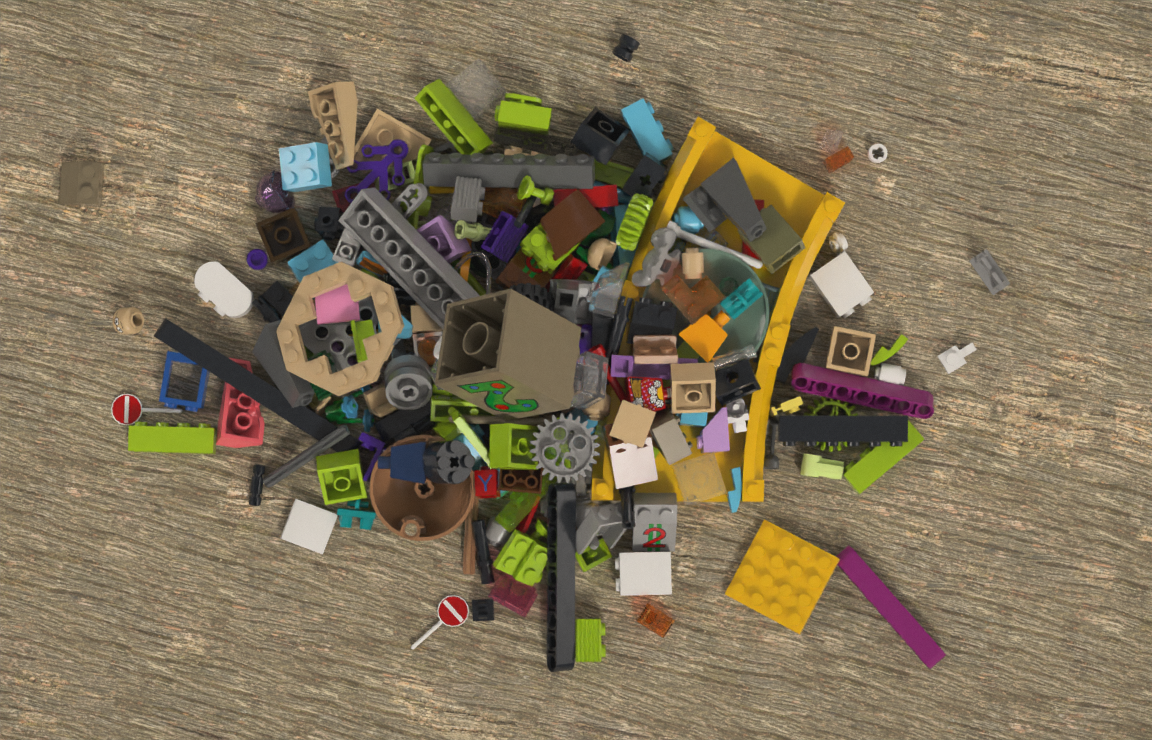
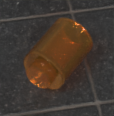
M424 339L418 345L419 357L425 360L429 367H435L438 365V359L433 355V351L437 342L433 339Z

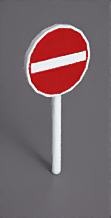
M122 394L113 401L111 412L113 418L119 424L132 425L140 419L142 412L182 413V409L142 408V403L136 396Z
M456 595L447 596L442 599L437 609L440 621L411 646V649H415L443 623L450 627L463 624L469 614V607L466 601Z

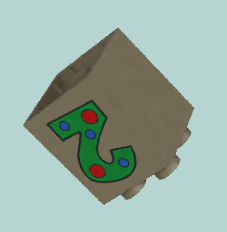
M513 289L448 303L434 385L505 421L570 409L571 401L574 397L573 384L576 362L580 355L581 327Z

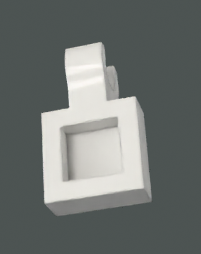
M973 343L960 350L955 345L937 357L946 372L950 374L967 362L964 357L977 349Z

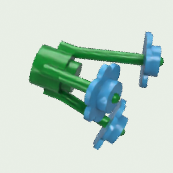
M370 384L363 386L361 390L345 396L341 400L334 401L333 405L326 406L325 414L329 422L336 421L337 424L363 423L364 431L370 432V427L374 425V416L369 412V409H365L363 418H357L358 404L354 398L372 389V386Z

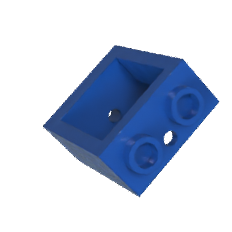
M167 351L159 402H163L164 407L177 409V405L185 406V410L197 412L198 408L204 409L210 372L202 367L197 402L169 398L167 394L173 362L198 364L181 353Z

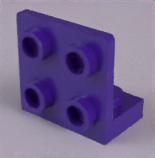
M362 432L358 439L363 442L361 446L371 451H375L377 448L363 478L364 481L370 482L371 473L378 460V456H381L387 449L388 444Z

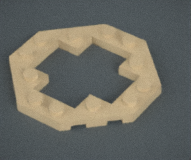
M338 262L303 277L276 333L287 371L337 396H341L378 380L381 374L379 371L384 361L388 360L394 348L393 343L398 333L401 334L404 323L393 286L350 265ZM347 284L351 300L354 302L372 296L382 332L363 339L368 360L332 374L327 356L323 355L308 361L299 325L317 318L312 298Z

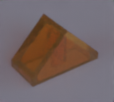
M646 603L636 619L638 623L662 638L666 636L675 621Z

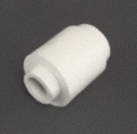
M881 363L880 367L876 366L874 379L904 385L906 369L886 363Z

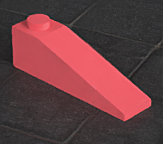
M229 358L253 373L250 361ZM227 382L224 383L215 445L232 448L262 445L265 423L261 416L260 403Z

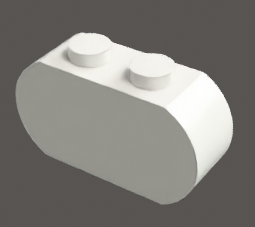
M219 262L205 263L197 270L194 279L195 287L200 291L197 295L206 303L209 300L216 305L213 309L222 317L226 314L231 318H239L251 310L252 302L254 301L253 292Z

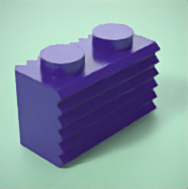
M501 211L490 233L487 234L485 241H483L481 248L508 263L515 256L516 248L520 241L526 237L529 226L523 223L521 228L515 227L514 222L516 218Z

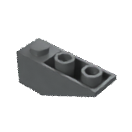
M558 279L554 313L574 323L579 282Z

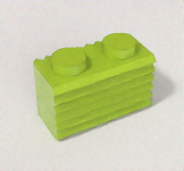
M601 618L575 619L576 662H601V657H606V645L601 644V636H605V623H601Z

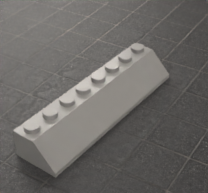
M376 188L361 189L338 220L442 329L444 328L448 303L480 296Z

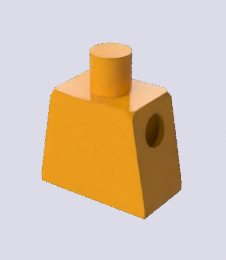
M722 310L713 319L705 313L678 334L708 363L728 336L722 327L730 318Z

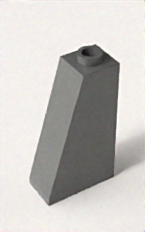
M734 158L701 183L702 188L722 213L750 242L760 237L767 229L739 165Z
M281 320L265 324L252 351L292 408L308 405L312 401L315 392L309 381L286 370L276 333Z

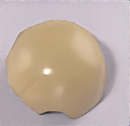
M605 238L593 242L588 249L587 260L589 265L597 270H600L602 265L606 267L614 254L617 244Z

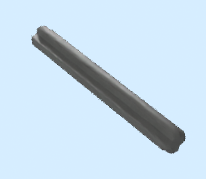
M341 425L264 477L263 483L267 488L274 486L348 436L350 430L346 425Z

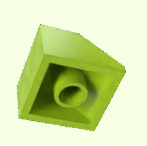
M512 423L491 424L489 468L538 470L536 469L538 461L531 460L536 456V453L530 452L531 449L536 447L530 441H537L533 432L539 433L538 427Z

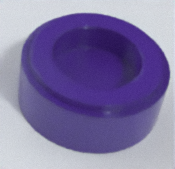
M253 249L247 255V264L254 270H262L268 264V256L261 249Z

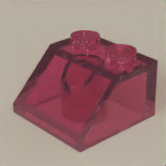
M506 573L505 576L500 574L488 597L525 618L538 596L535 593L536 588L526 584L524 586L518 584L517 580L510 574Z

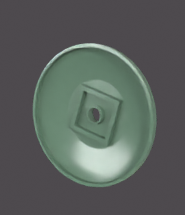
M699 249V252H703L704 273H702V278L685 279V274H682L681 262L673 269L672 282L664 287L661 285L660 279H656L653 283L646 286L642 298L652 299L653 304L659 305L660 301L672 302L673 307L678 308L675 327L672 331V335L676 336V350L685 341L678 333L699 318L698 311L701 307L706 306L710 309V317L712 319L722 310L730 318L722 327L728 336L708 362H714V369L717 371L728 368L737 361L749 360L757 352L768 328L769 303L761 280L744 261L724 251ZM750 278L763 295L736 319H733L720 305V302ZM701 356L698 358V363H707Z

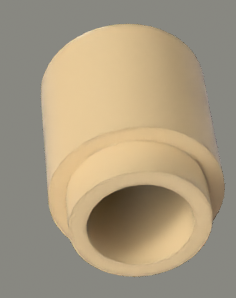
M699 248L686 249V253H682V274H685V279L702 278V273H704L703 252H699Z

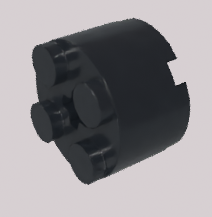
M457 440L434 442L427 447L423 454L424 473L430 481L437 484H459L468 478L475 464V458L472 456L469 448Z

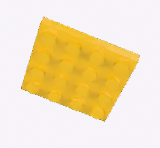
M764 519L725 595L786 628L801 634L840 559Z

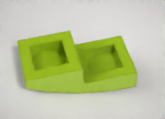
M901 334L889 350L883 346L880 347L871 359L870 367L878 365L893 356L904 346L908 338Z

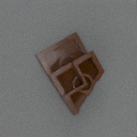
M577 189L549 211L540 222L543 230L546 232L547 242L551 243L554 252L552 257L557 261L567 254L571 248L583 241L590 233L602 226L605 220Z

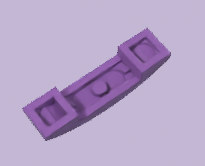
M611 355L610 377H649L670 380V364H634L633 356ZM678 358V364L698 363V359Z

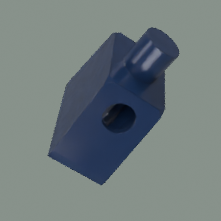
M419 442L391 447V456H378V469H390V478L426 484V475L423 467H425L423 454L427 449V443Z

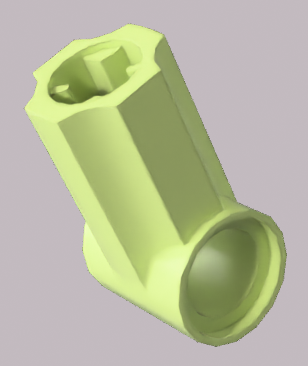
M803 453L800 475L817 478L821 476L841 480L844 462Z

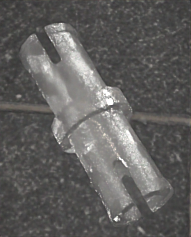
M751 344L737 350L730 349L728 353L712 357V362H714V368L717 371L718 369L737 364L738 361L756 358L757 356L754 346Z

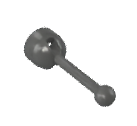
M773 418L770 421L772 425L770 454L764 457V469L778 470L779 459L774 454L778 419Z

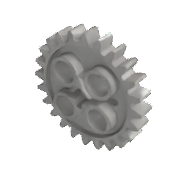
M561 413L560 419L557 420L552 415V422L544 419L546 426H537L541 431L540 433L533 432L537 441H530L532 445L536 446L530 452L536 453V456L531 460L539 461L536 469L543 467L542 475L550 473L549 480L557 476L558 483L561 482L562 477L565 478L567 483H569L570 477L578 481V474L586 477L584 470L592 471V468L589 466L590 463L597 464L593 456L600 455V453L594 451V448L599 447L600 444L594 443L593 440L598 435L591 436L590 433L594 428H586L588 421L582 424L579 423L581 416H578L576 420H572V413H570L568 419H565L563 413ZM560 427L565 430L566 436L564 439L557 440L554 437L553 432L556 428ZM573 430L574 435L568 445L571 451L565 452L560 465L556 466L555 463L561 453L559 445L565 444L570 431ZM576 437L584 438V448H575L573 440ZM548 447L554 448L557 452L556 457L552 460L544 456V451ZM568 456L574 457L576 460V466L573 469H568L564 465V459Z

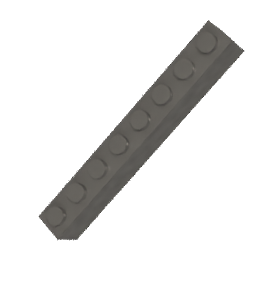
M433 152L426 154L423 161L424 186L455 187L456 177L459 176L464 178L472 177L473 179L480 178L482 180V187L519 188L523 178L528 175L531 177L536 188L593 189L595 162L594 156L585 154L577 156H567L565 154L546 156L545 154H536L533 156L521 153L514 155H503L501 153L493 155H483L481 153L462 155L461 153L440 154Z

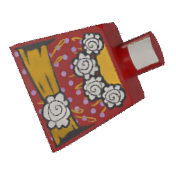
M624 378L628 402L635 405L641 404L643 408L654 412L666 408L665 400L671 399V386L663 387L662 378Z

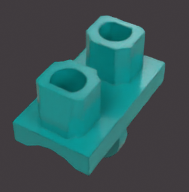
M748 278L720 302V305L733 319H736L759 299L763 293Z
M361 499L347 502V506H353L355 509H337V515H340V527L352 528L353 517H361L360 529L371 530L374 519L377 518L374 511L360 510L361 507L369 508V502L361 501Z

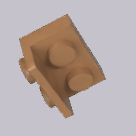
M634 335V364H678L676 336Z

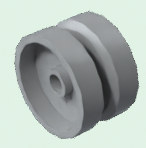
M402 355L387 364L384 373L386 398L389 403L402 410H415L423 407L432 396L431 369L428 363L417 356Z

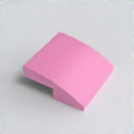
M347 284L315 297L318 325L350 322V320L360 321L359 301L354 302L351 300Z

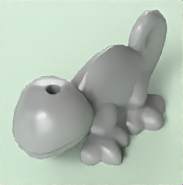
M660 228L652 234L651 243L654 248L645 256L642 264L643 270L636 271L632 275V282L636 287L648 286L656 279H660V283L664 287L672 282L673 269L682 262V258L680 257L681 251L678 249L668 254L676 239V233L671 228Z

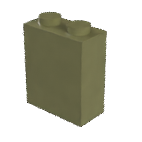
M770 205L759 211L767 228L760 237L750 242L739 230L737 231L741 240L762 261L767 270L773 274L803 251L805 246L799 235L776 209Z

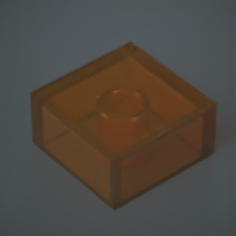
M847 146L826 158L823 164L830 174L851 162L855 157Z

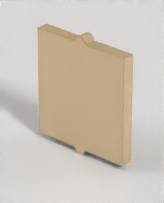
M622 400L609 436L622 440L624 444L630 443L643 448L656 412L643 408L641 404L635 405Z

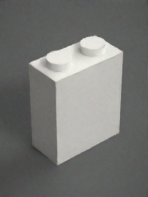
M845 251L809 276V279L837 318L843 316L845 319L855 312L853 307L859 303L861 306H864L872 300L870 296L874 291Z
M671 552L619 553V557H615V570L620 571V578L616 579V591H620V596L672 594Z

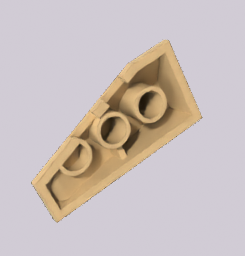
M354 81L334 82L308 91L312 114L314 118L319 120L321 125L320 133L325 135L328 141V150L336 170L352 166L354 163L358 104Z

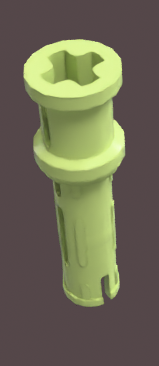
M459 220L455 225L454 234L457 239L469 238L474 242L485 240L492 228L483 227L480 223L469 224L464 220Z

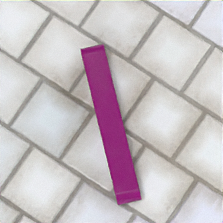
M805 363L796 364L792 368V387L797 391L921 419L930 418L934 414L933 395L928 391Z
M850 545L835 556L840 559L837 564L838 567L929 669L946 656L943 650Z

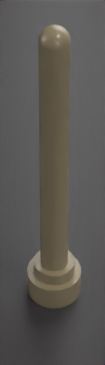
M544 413L539 415V417H524L508 421L497 416L462 415L469 424L512 423L541 425L545 427L544 419L552 422V413ZM450 415L449 422L454 423L452 416Z

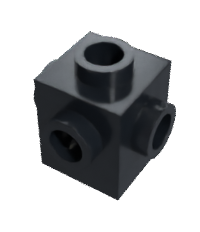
M319 207L318 218H315L314 228L322 239L333 241L335 238H341L345 227L338 221L344 214L340 208Z

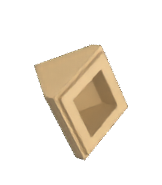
M315 393L308 405L321 416L325 412V407L331 405L335 400L330 396L319 401Z

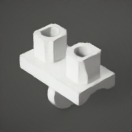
M741 397L726 404L728 424L733 423L734 433L747 431L745 420H749L747 405H745Z

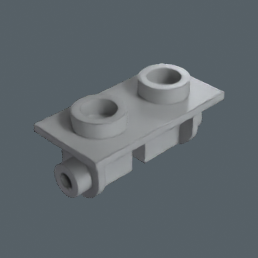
M987 249L969 260L992 295L1010 284Z

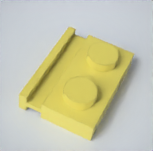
M799 396L781 403L777 406L778 409H775V407L770 408L769 413L773 417L777 415V411L780 414L785 412L786 415L800 410L799 406L803 404L802 399Z

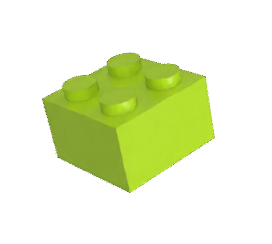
M358 449L316 456L317 473L325 505L367 498L366 481L363 480L364 472Z

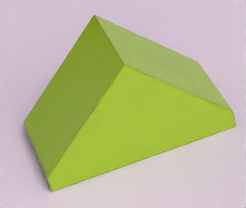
M603 538L598 540L600 544L597 549L593 550L588 545L583 554L575 552V557L583 572L613 557Z

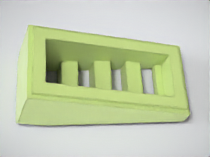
M412 160L402 163L403 169H408L410 178L406 179L403 170L405 184L401 187L414 183L415 169ZM394 166L388 168V174L391 173L392 177L395 174ZM378 177V178L374 181V183H375L376 189L379 191L380 188H379V177ZM397 177L395 178V182H396V183H401V182H402V181L398 182ZM388 179V190H389V191L394 190V189H397V188H400V187L395 186L394 184H391V185H390V182H389V179Z

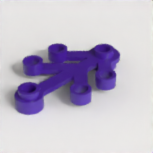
M400 139L391 141L388 146H371L367 144L362 147V154L366 158H371L374 155L386 156L382 161L358 162L354 160V163L357 164V169L351 170L350 166L347 167L351 173H357L359 170H372L357 187L352 186L346 190L345 198L350 204L353 201L350 197L352 193L358 194L361 189H367L378 177L379 192H387L388 196L386 199L389 201L391 194L388 190V166L393 161L395 174L392 177L393 184L397 187L405 184L402 160L408 155V146ZM396 147H401L402 151L401 153L396 154L394 152V149ZM366 148L372 149V153L366 155L364 151ZM400 176L403 180L401 183H396L395 178Z

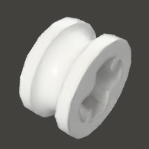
M875 144L868 149L867 154L870 161L880 163L887 158L888 153L884 145ZM880 148L882 150L880 153H883V157L875 159L873 157L875 154H872V151Z

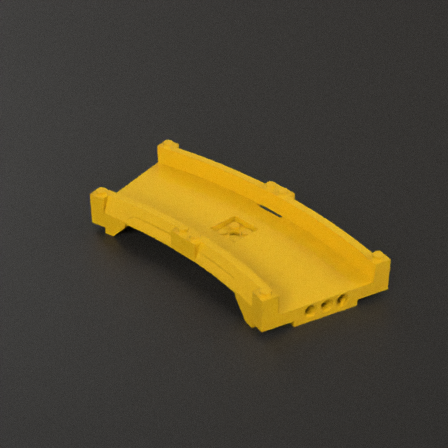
M697 117L665 178L639 241L621 296L626 297L624 306H626L628 297L634 299V301H639V297H643L646 286L636 287L633 285L632 275L636 271L643 270V260L647 253L654 248L651 243L652 234L660 228L667 227L669 221H672L673 213H677L678 208L681 206H688L683 198L698 188L703 181L732 158L737 161L753 199L764 200V208L772 205L799 235L805 249L773 274L764 265L759 269L750 266L761 280L766 291L769 303V323L762 342L758 362H753L754 355L749 359L761 389L742 397L745 405H747L749 420H745L747 431L734 433L733 423H729L730 451L701 453V449H697L696 436L700 435V431L703 428L679 425L682 433L686 435V442H691L693 445L690 448L692 454L669 465L659 451L655 458L658 480L635 485V493H676L677 502H728L726 492L734 490L730 469L740 467L742 478L740 502H764L763 468L765 438L777 369L781 363L791 326L790 322L806 278L845 202L828 192L824 195L719 134L715 131L716 127ZM728 218L710 232L704 226L697 234H694L742 253V240L737 231L738 229ZM677 237L668 254L676 249L683 253L688 248H706ZM631 305V309H630L628 318L631 317L632 305ZM706 306L701 307L698 311L699 317L705 313L709 316L711 314L710 309ZM630 320L626 323L618 355L633 356V344L626 343ZM616 377L626 394L625 377ZM609 383V385L602 384L601 389H604V393L610 395L611 405L610 414L604 417V420L598 421L595 428V435H598V437L594 440V443H598L600 446L594 448V451L600 453V455L593 456L597 464L592 463L591 501H621V495L615 487L602 428L604 425L614 423L621 404ZM716 395L715 412H708L707 423L721 408L726 407V404L723 406L720 404ZM651 435L652 444H653V446H654L655 448L658 449V447H657V445H656V443H655V441H654V439H653V437H652V435Z

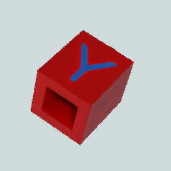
M489 466L480 467L481 470H474L475 496L479 499L501 497L500 490H498L500 472L493 468L490 469Z

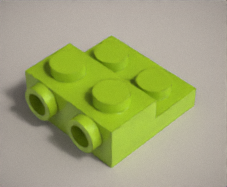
M540 223L521 241L520 246L522 247L521 251L527 257H533L538 262L537 266L542 271H548L552 274L580 243L555 261L552 257L554 252L551 243L547 242L546 232Z
M514 529L494 561L493 566L512 575L515 580L532 587L534 583L540 582L543 576L542 570L547 565V544Z

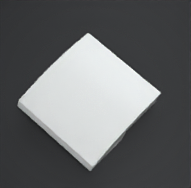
M295 499L280 538L323 554L338 515Z

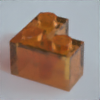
M677 274L661 287L663 292L692 325L725 298L707 275L691 289Z

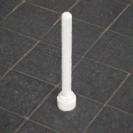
M669 221L667 228L675 231L676 239L678 237L706 249L727 252L741 259L747 265L758 269L763 266L761 260L681 230L678 223Z

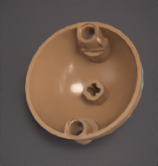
M431 435L410 436L395 442L381 456H391V447L426 442L428 447L432 441L445 440ZM377 460L370 479L372 506L381 522L389 530L403 538L415 541L439 539L457 529L466 519L472 508L475 497L473 470H471L468 478L459 484H437L430 481L426 476V483H428L427 487L430 488V492L422 495L419 487L424 484L390 478V469H378ZM410 523L417 526V532L413 536H409L405 531L406 526Z

